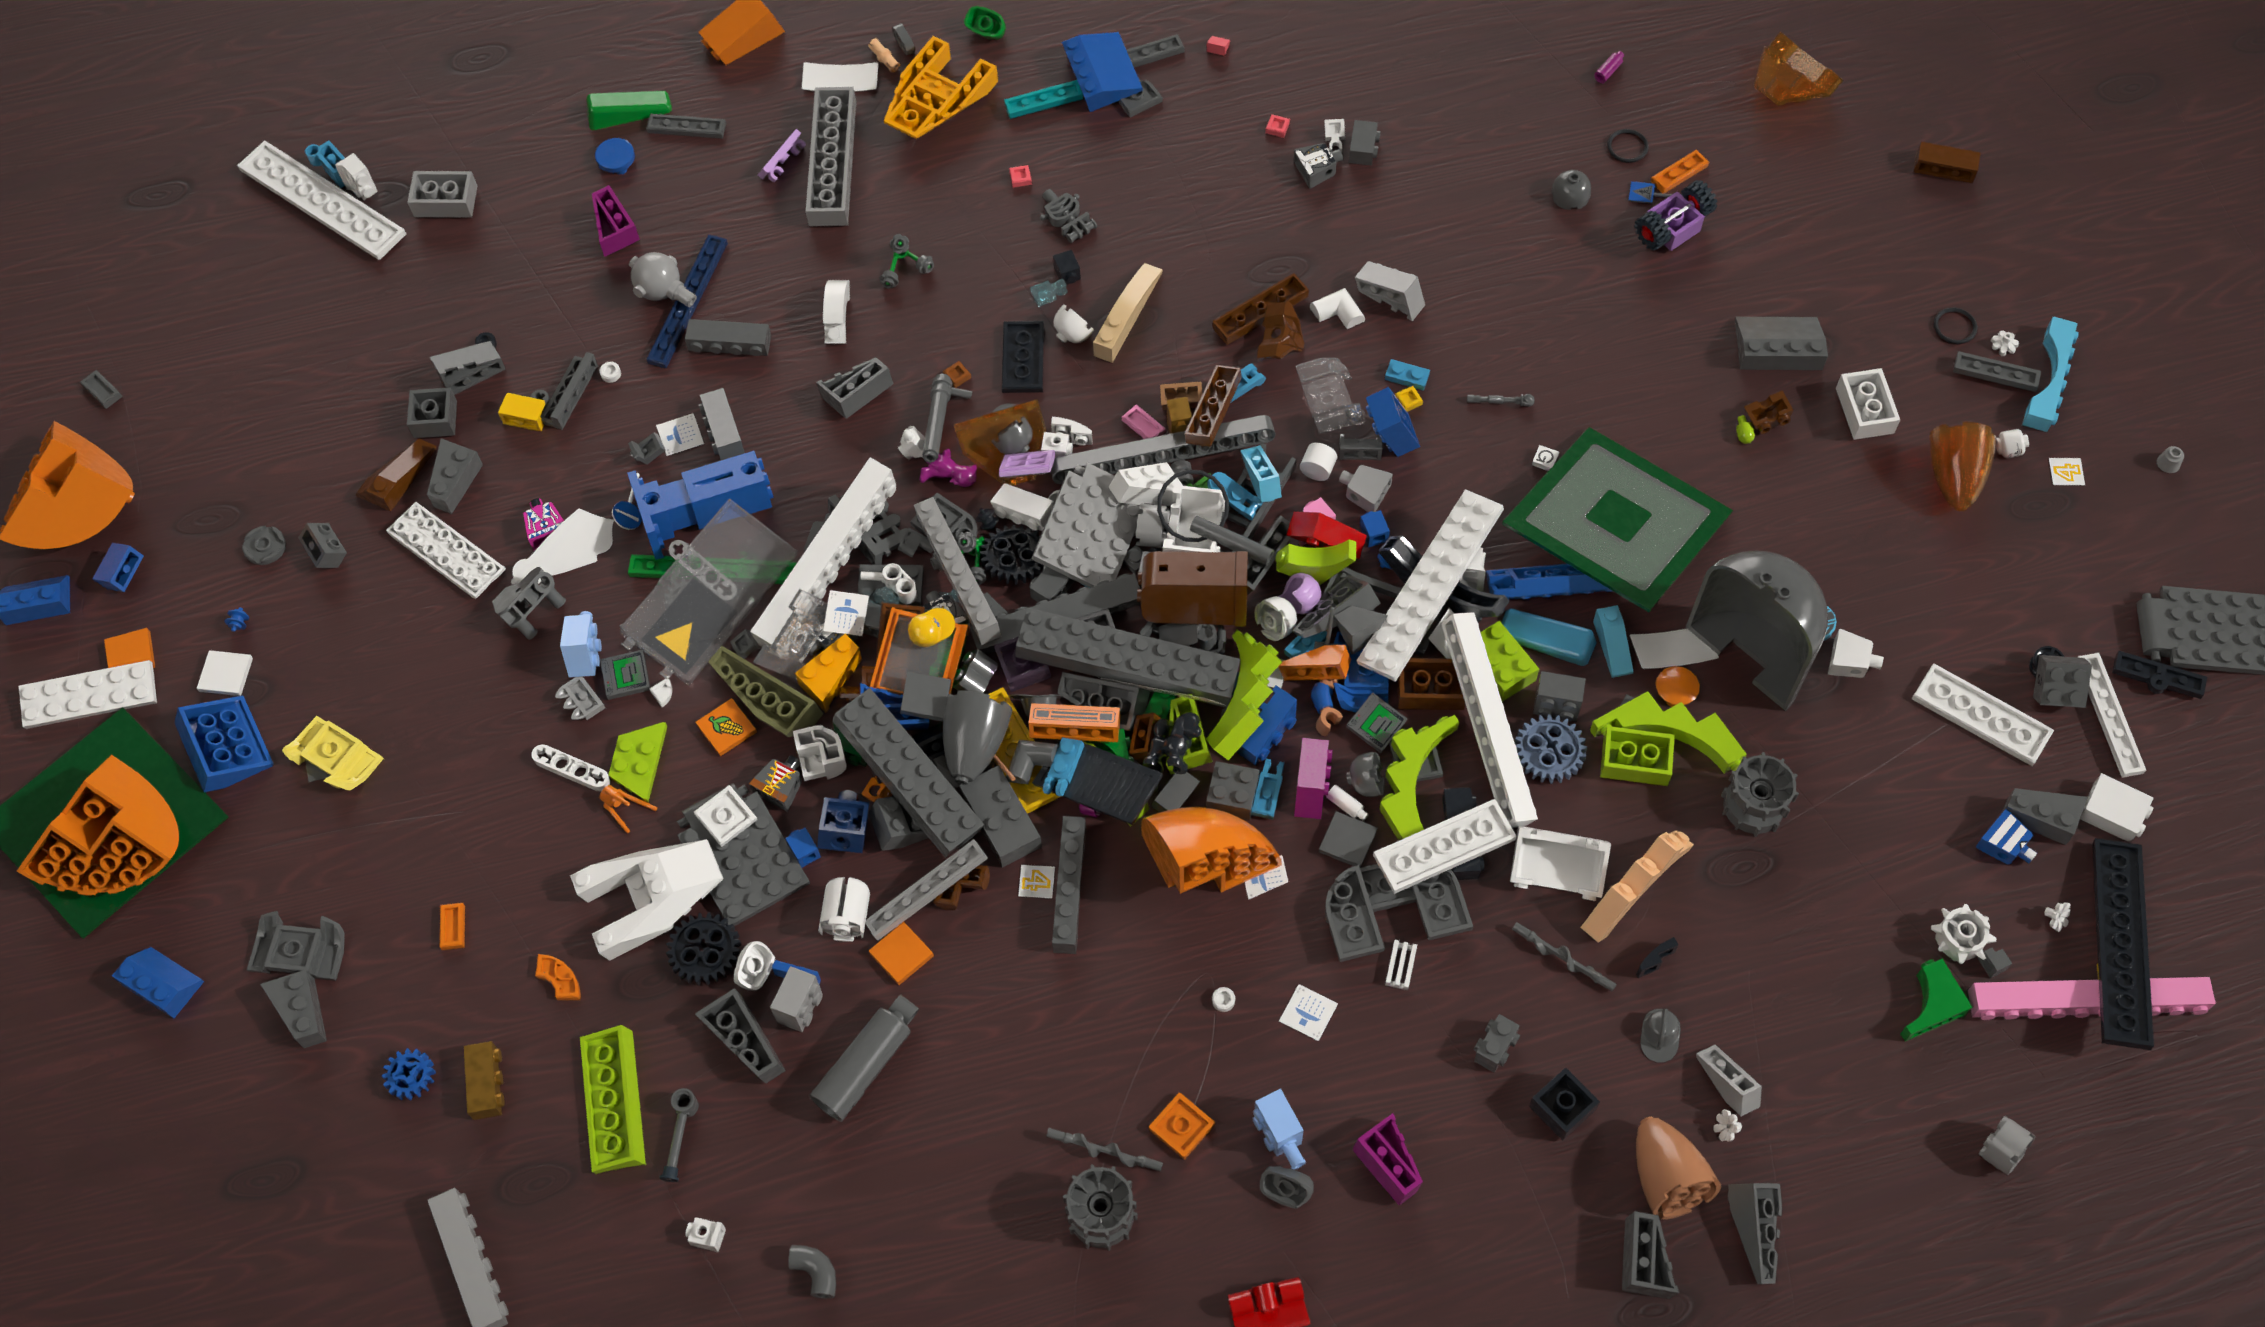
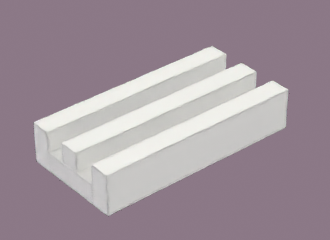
M1398 940L1394 941L1385 983L1386 986L1408 990L1417 949L1416 944L1408 945L1407 942L1399 943ZM1399 948L1402 949L1396 981H1391L1397 949ZM1408 950L1411 951L1404 984L1400 983L1406 951Z

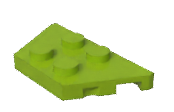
M665 722L619 735L609 771L610 779L617 784L623 785L626 790L635 793L645 802H649L667 730Z

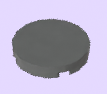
M259 526L245 536V542L242 545L243 553L250 562L257 565H268L277 561L283 555L286 549V540L281 531L276 527Z

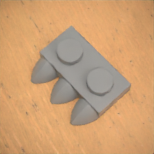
M583 676L575 677L561 686L555 696L558 699L568 698L564 703V709L576 708L571 716L573 720L583 718L588 720L605 709L604 704Z

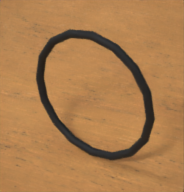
M1187 469L1174 474L1163 484L1158 495L1157 512L1162 525L1172 536L1185 542H1201L1207 538L1184 537L1174 532L1165 522L1161 507L1162 496L1167 486L1176 478L1186 474H1201L1213 480L1221 489L1225 500L1224 516L1219 524L1222 527L1229 515V499L1224 486L1215 476L1202 470Z

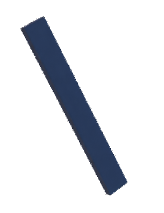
M708 234L684 283V287L695 294L697 298L691 307H687L680 301H675L646 359L648 364L667 368L684 334L688 321L691 319L728 244L727 239Z

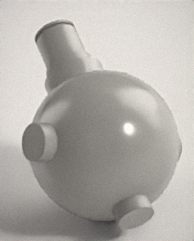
M651 252L639 258L635 256L631 259L629 266L632 268L631 282L634 287L633 292L637 297H644L653 301L669 297L672 300L680 301L687 307H691L694 304L697 296L687 290L684 284L679 281L680 275L677 260L673 256Z

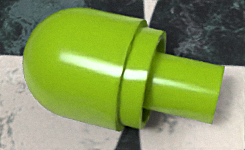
M1739 416L1737 418L1739 424L1736 427L1738 439L1743 444H1749L1755 438L1753 426L1750 422H1747L1746 416Z

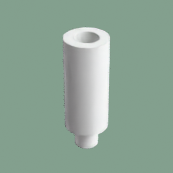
M1334 785L1328 792L1326 798L1352 818L1356 819L1358 817L1364 821L1369 814L1363 810L1364 806L1339 786Z

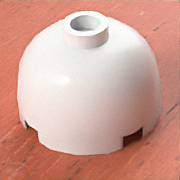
M1063 304L1057 311L1053 321L1054 327L1058 331L1056 336L1064 343L1067 340L1072 343L1085 341L1093 333L1094 329L1091 327L1088 330L1086 328L1088 323L1072 309L1066 311V305Z
M1277 596L1267 598L1257 604L1255 608L1257 625L1261 624L1264 629L1261 632L1270 640L1278 641L1287 637L1296 626L1297 616L1295 608L1285 598Z

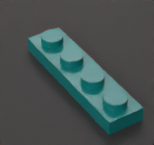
M1074 80L1004 99V105L1011 119L1083 99V93L1078 81Z

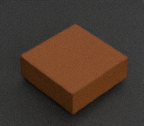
M960 361L943 371V374L951 378L954 388L971 379V374Z

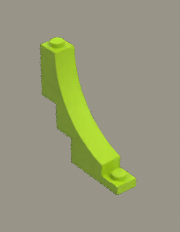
M1648 691L1594 720L1590 728V732L1594 737L1600 734L1604 735L1607 726L1675 735L1674 739L1689 744L1709 757L1724 774L1730 770L1736 771L1743 757L1747 755L1716 713L1696 722L1682 702L1663 712Z

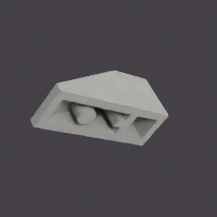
M1713 1045L1696 1054L1698 1061L1725 1102L1740 1116L1760 1107L1762 1086L1720 1048Z

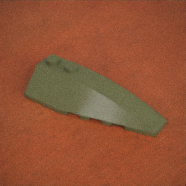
M723 646L708 661L759 720L787 737L794 736L793 731L814 726L823 715L815 701Z

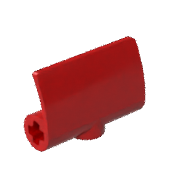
M1299 1277L1276 1283L1271 1282L1252 1287V1289L1227 1295L1235 1327H1303L1311 1323L1305 1306L1303 1288Z

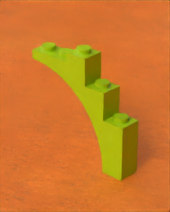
M1238 629L1232 635L1240 654L1238 682L1224 715L1206 738L1211 747L1227 760L1235 754L1263 723L1264 720L1258 715L1260 713L1258 708L1273 692L1267 685L1270 682L1268 677L1282 663L1276 656L1279 652L1269 644L1266 647L1261 642L1257 643L1249 633L1242 634Z
M1455 715L1449 718L1448 716L1442 717L1434 726L1430 728L1428 726L1423 727L1417 734H1415L1411 727L1407 730L1401 729L1397 731L1392 737L1391 746L1401 762L1395 761L1386 769L1385 778L1395 792V795L1393 793L1386 795L1380 803L1379 810L1398 841L1424 830L1416 807L1415 787L1422 764L1430 752L1444 738L1458 729L1459 721Z

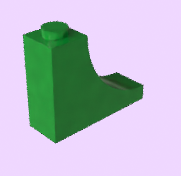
M1943 958L1935 962L1933 959L1926 961L1921 965V970L1916 975L1923 992V1005L1919 1017L1907 1025L1900 1033L1905 1042L1961 1018L1972 1009L1971 1004Z

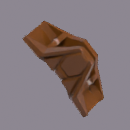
M1292 303L1268 304L1262 323L1265 328L1264 338L1258 346L1256 360L1262 362V360L1282 359L1291 351L1302 352L1305 343L1300 320ZM1281 329V334L1277 337L1275 330Z

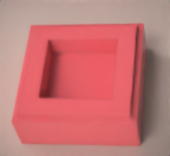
M1271 114L1266 127V133L1284 138L1290 124V119Z
M1028 165L1009 168L1013 188L1032 185Z

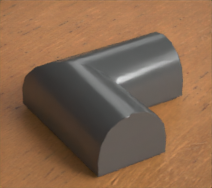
M1019 740L1008 769L1016 779L1012 781L1006 775L1008 782L1028 785L1035 765L1051 767L1059 745Z

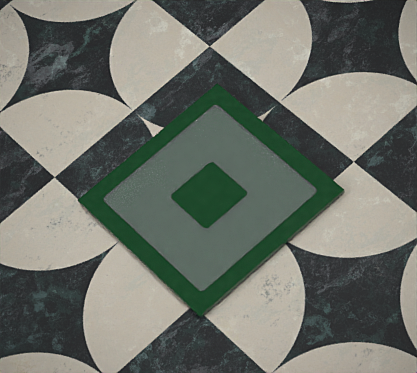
M1588 427L1502 521V525L1645 611L1650 612L1731 515L1733 510Z

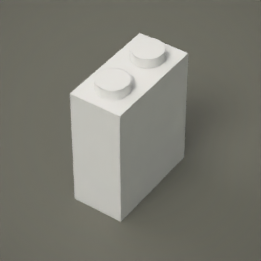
M2101 773L2092 786L2080 819L2131 843L2136 836L2140 837L2146 827L2142 823L2144 819L2149 818L2154 807L2150 806L2153 797Z

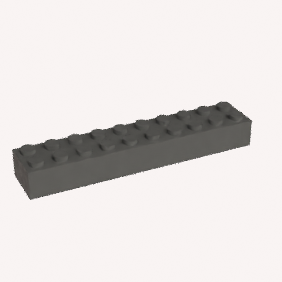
M1031 608L1026 609L1015 655L1018 658L1109 680L1181 694H1192L1193 696L1206 698L1221 704L1206 701L1200 702L1224 708L1228 707L1240 662L1238 658Z

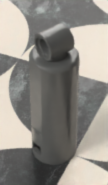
M902 995L898 996L888 1010L879 1008L834 1066L825 1074L817 1087L810 1093V1099L829 1116L842 1122L849 1111L864 1095L866 1089L908 1038L911 1031L907 1025L915 1017L919 1008Z

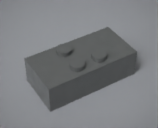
M999 765L980 774L974 781L968 782L967 785H959L963 800L984 824L981 831L1002 868L1042 848L1039 833Z

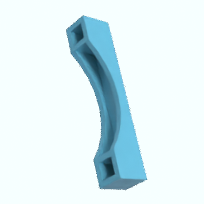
M2053 316L2047 326L2043 345L2051 360V382L2041 393L2032 397L2026 408L2023 426L2047 432L2051 425L2056 424L2059 415L2055 413L2056 408H2060L2063 399L2060 396V392L2063 393L2067 383L2064 380V376L2068 375L2071 364H2068V360L2072 359L2075 348H2072V344L2076 343L2079 332H2076L2077 323Z

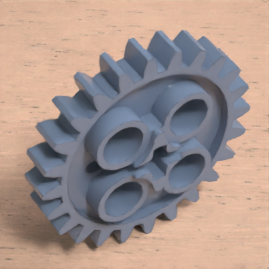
M1548 714L1547 720H1544L1539 715L1538 722L1531 718L1530 725L1524 723L1523 730L1519 729L1517 734L1519 737L1515 738L1514 743L1517 744L1516 748L1522 767L1526 766L1525 774L1533 772L1532 779L1541 776L1542 783L1545 778H1549L1550 784L1553 783L1554 778H1557L1559 783H1562L1563 776L1570 780L1571 773L1577 775L1578 768H1582V761L1586 759V754L1584 753H1586L1587 746H1584L1586 739L1579 738L1582 731H1574L1576 724L1568 726V719L1560 722L1559 715L1555 720H1552L1550 714ZM1555 733L1558 737H1552L1549 734ZM1530 743H1537L1539 747H1533ZM1561 751H1568L1570 755H1565ZM1543 760H1548V761H1550L1552 764H1551V765H1546V764H1544L1542 761H1543Z

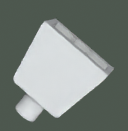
M1839 629L1834 639L1828 674L1862 678L1869 667L1881 669L1884 657L1871 654L1873 648L1872 641Z

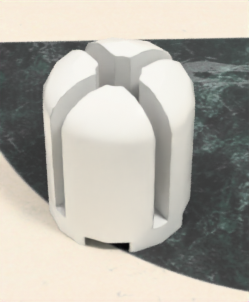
M839 877L830 880L826 885L818 931L821 935H823V931L834 935L833 940L853 942L854 937L861 935L863 938L870 891L868 886L858 879L849 877L848 883L845 884V877Z

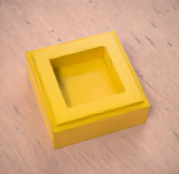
M1414 386L1395 393V396L1407 412L1423 405V400Z

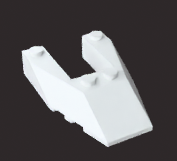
M707 839L635 852L590 865L570 875L577 895L587 902L625 883L627 884L637 911L592 933L599 954L608 960H612L674 927L673 924L682 915H686L700 898L703 899L723 880Z

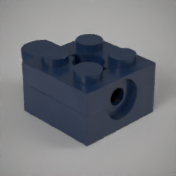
M850 790L841 791L837 799L824 797L817 848L863 853L869 802L858 801L857 793Z

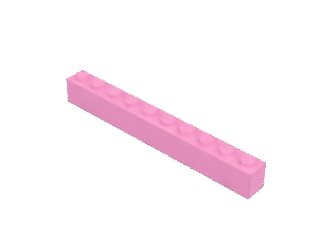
M2210 977L2150 978L2152 1016L2159 1015L2160 1013L2181 1015L2184 1012H2193L2195 1015L2207 1013L2216 1004ZM2099 980L1974 983L1968 990L1969 1001L1972 1006V1017H1981L1982 1020H1991L1995 1017L2016 1019L2019 1016L2037 1019L2049 1015L2052 1018H2062L2066 1015H2075L2077 1018H2083L2090 1014H2099L2100 1017Z

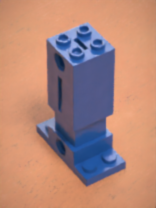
M754 451L682 472L683 479L658 486L657 480L644 484L642 477H637L636 471L627 473L655 560L664 558L661 550L665 548L663 541L674 538L673 531L695 524H698L700 530L772 507L770 499L774 497L770 486L767 487V485H770L769 478L765 471L762 472V470H765L762 459H757Z

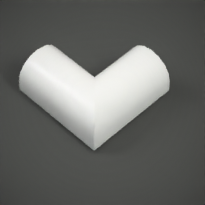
M1345 288L1310 303V309L1319 322L1338 315L1345 327L1349 329L1365 321V316Z

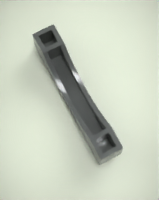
M1063 816L1052 939L1053 953L1076 954L1080 887L1086 841L1085 817Z

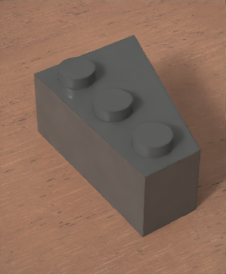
M1634 1211L1625 1218L1622 1291L1670 1299L1677 1295L1679 1291L1674 1283L1671 1272L1673 1268L1671 1262L1668 1261L1665 1249L1666 1242L1658 1215Z

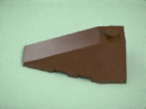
M417 439L369 476L357 491L356 496L388 511H392L437 447L422 439Z

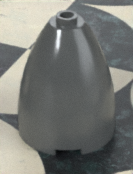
M958 691L957 695L948 694L943 719V745L948 769L956 783L967 785L968 782L974 781L985 770L997 753L1012 715V707L1005 701H1002L1000 704L990 699V695L974 691Z

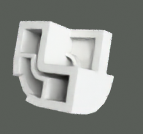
M823 725L793 731L805 781L827 776V779H831L846 770L841 740L834 731L824 728Z

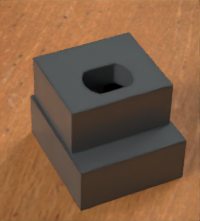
M1989 948L1984 951L1985 960L1980 957L1977 958L1989 978L2006 971L2012 965L2003 949L1995 952L1993 948Z

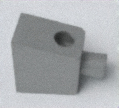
M1360 465L1355 474L1344 470L1339 478V482L1348 485L1346 491L1347 499L1367 512H1376L1391 486L1393 474Z

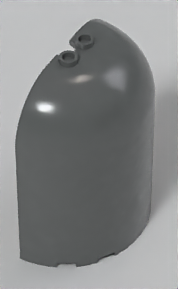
M1758 550L1745 551L1725 557L1707 570L1685 628L1690 630L1718 655L1734 642L1765 668L1754 678L1752 684L1787 711L1796 699L1824 641L1828 625V609L1820 586L1803 566L1777 553Z

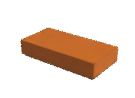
M464 903L440 905V949L464 948Z

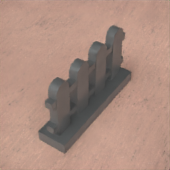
M836 495L828 498V511L830 513L833 512L844 495L840 496V499ZM887 501L884 502L885 506L882 512L874 517L875 519L879 516L882 520L872 524L871 528L863 533L858 546L872 565H881L882 556H890L891 551L899 547L908 530L907 528L902 530L897 528L900 525L899 515H886L889 508ZM889 531L893 533L883 540L879 537Z

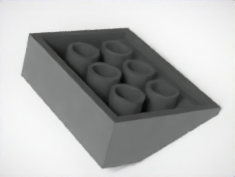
M1735 317L1740 370H1823L1828 358L1826 338L1817 317Z

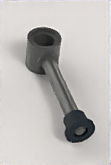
M686 1088L678 1089L671 1097V1105L676 1111L677 1120L667 1166H664L663 1175L659 1177L663 1181H679V1178H677L678 1168L676 1167L686 1118L693 1116L699 1107L698 1100L692 1091ZM683 1099H690L688 1106L679 1107Z

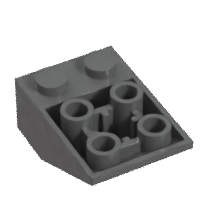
M894 796L876 799L868 812L882 851L903 848L929 838Z

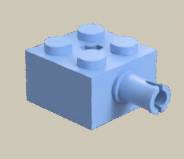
M588 611L581 612L576 616L564 617L560 648L569 677L595 676L596 667L600 664L598 652L602 649L601 640L596 637L597 625L592 622L593 615Z
M1279 1089L1255 1101V1110H1253L1255 1117L1252 1119L1258 1131L1262 1130L1266 1136L1264 1142L1268 1150H1273L1276 1157L1284 1153L1291 1168L1294 1170L1303 1166L1306 1161L1297 1146L1302 1144L1303 1128L1282 1090Z

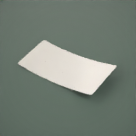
M804 62L802 89L814 91L815 87H854V91L876 89L878 62L856 65H826Z
M1688 629L1630 635L1643 669L1688 665L1719 658L1716 652Z

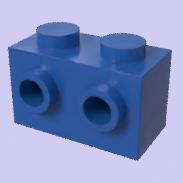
M112 543L93 580L108 590L125 592L144 556L129 545Z

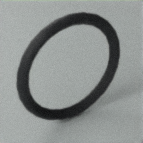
M1622 129L1614 132L1607 142L1609 153L1615 159L1627 163L1641 160L1649 149L1648 141L1644 135L1632 129ZM1621 133L1635 134L1642 139L1644 151L1636 158H1622L1612 150V140Z
M1947 308L1936 315L1934 329L1943 340L1953 344H1963L1975 337L1977 322L1969 312L1963 309ZM1948 312L1962 313L1972 322V334L1962 340L1950 339L1940 331L1938 327L1939 318Z

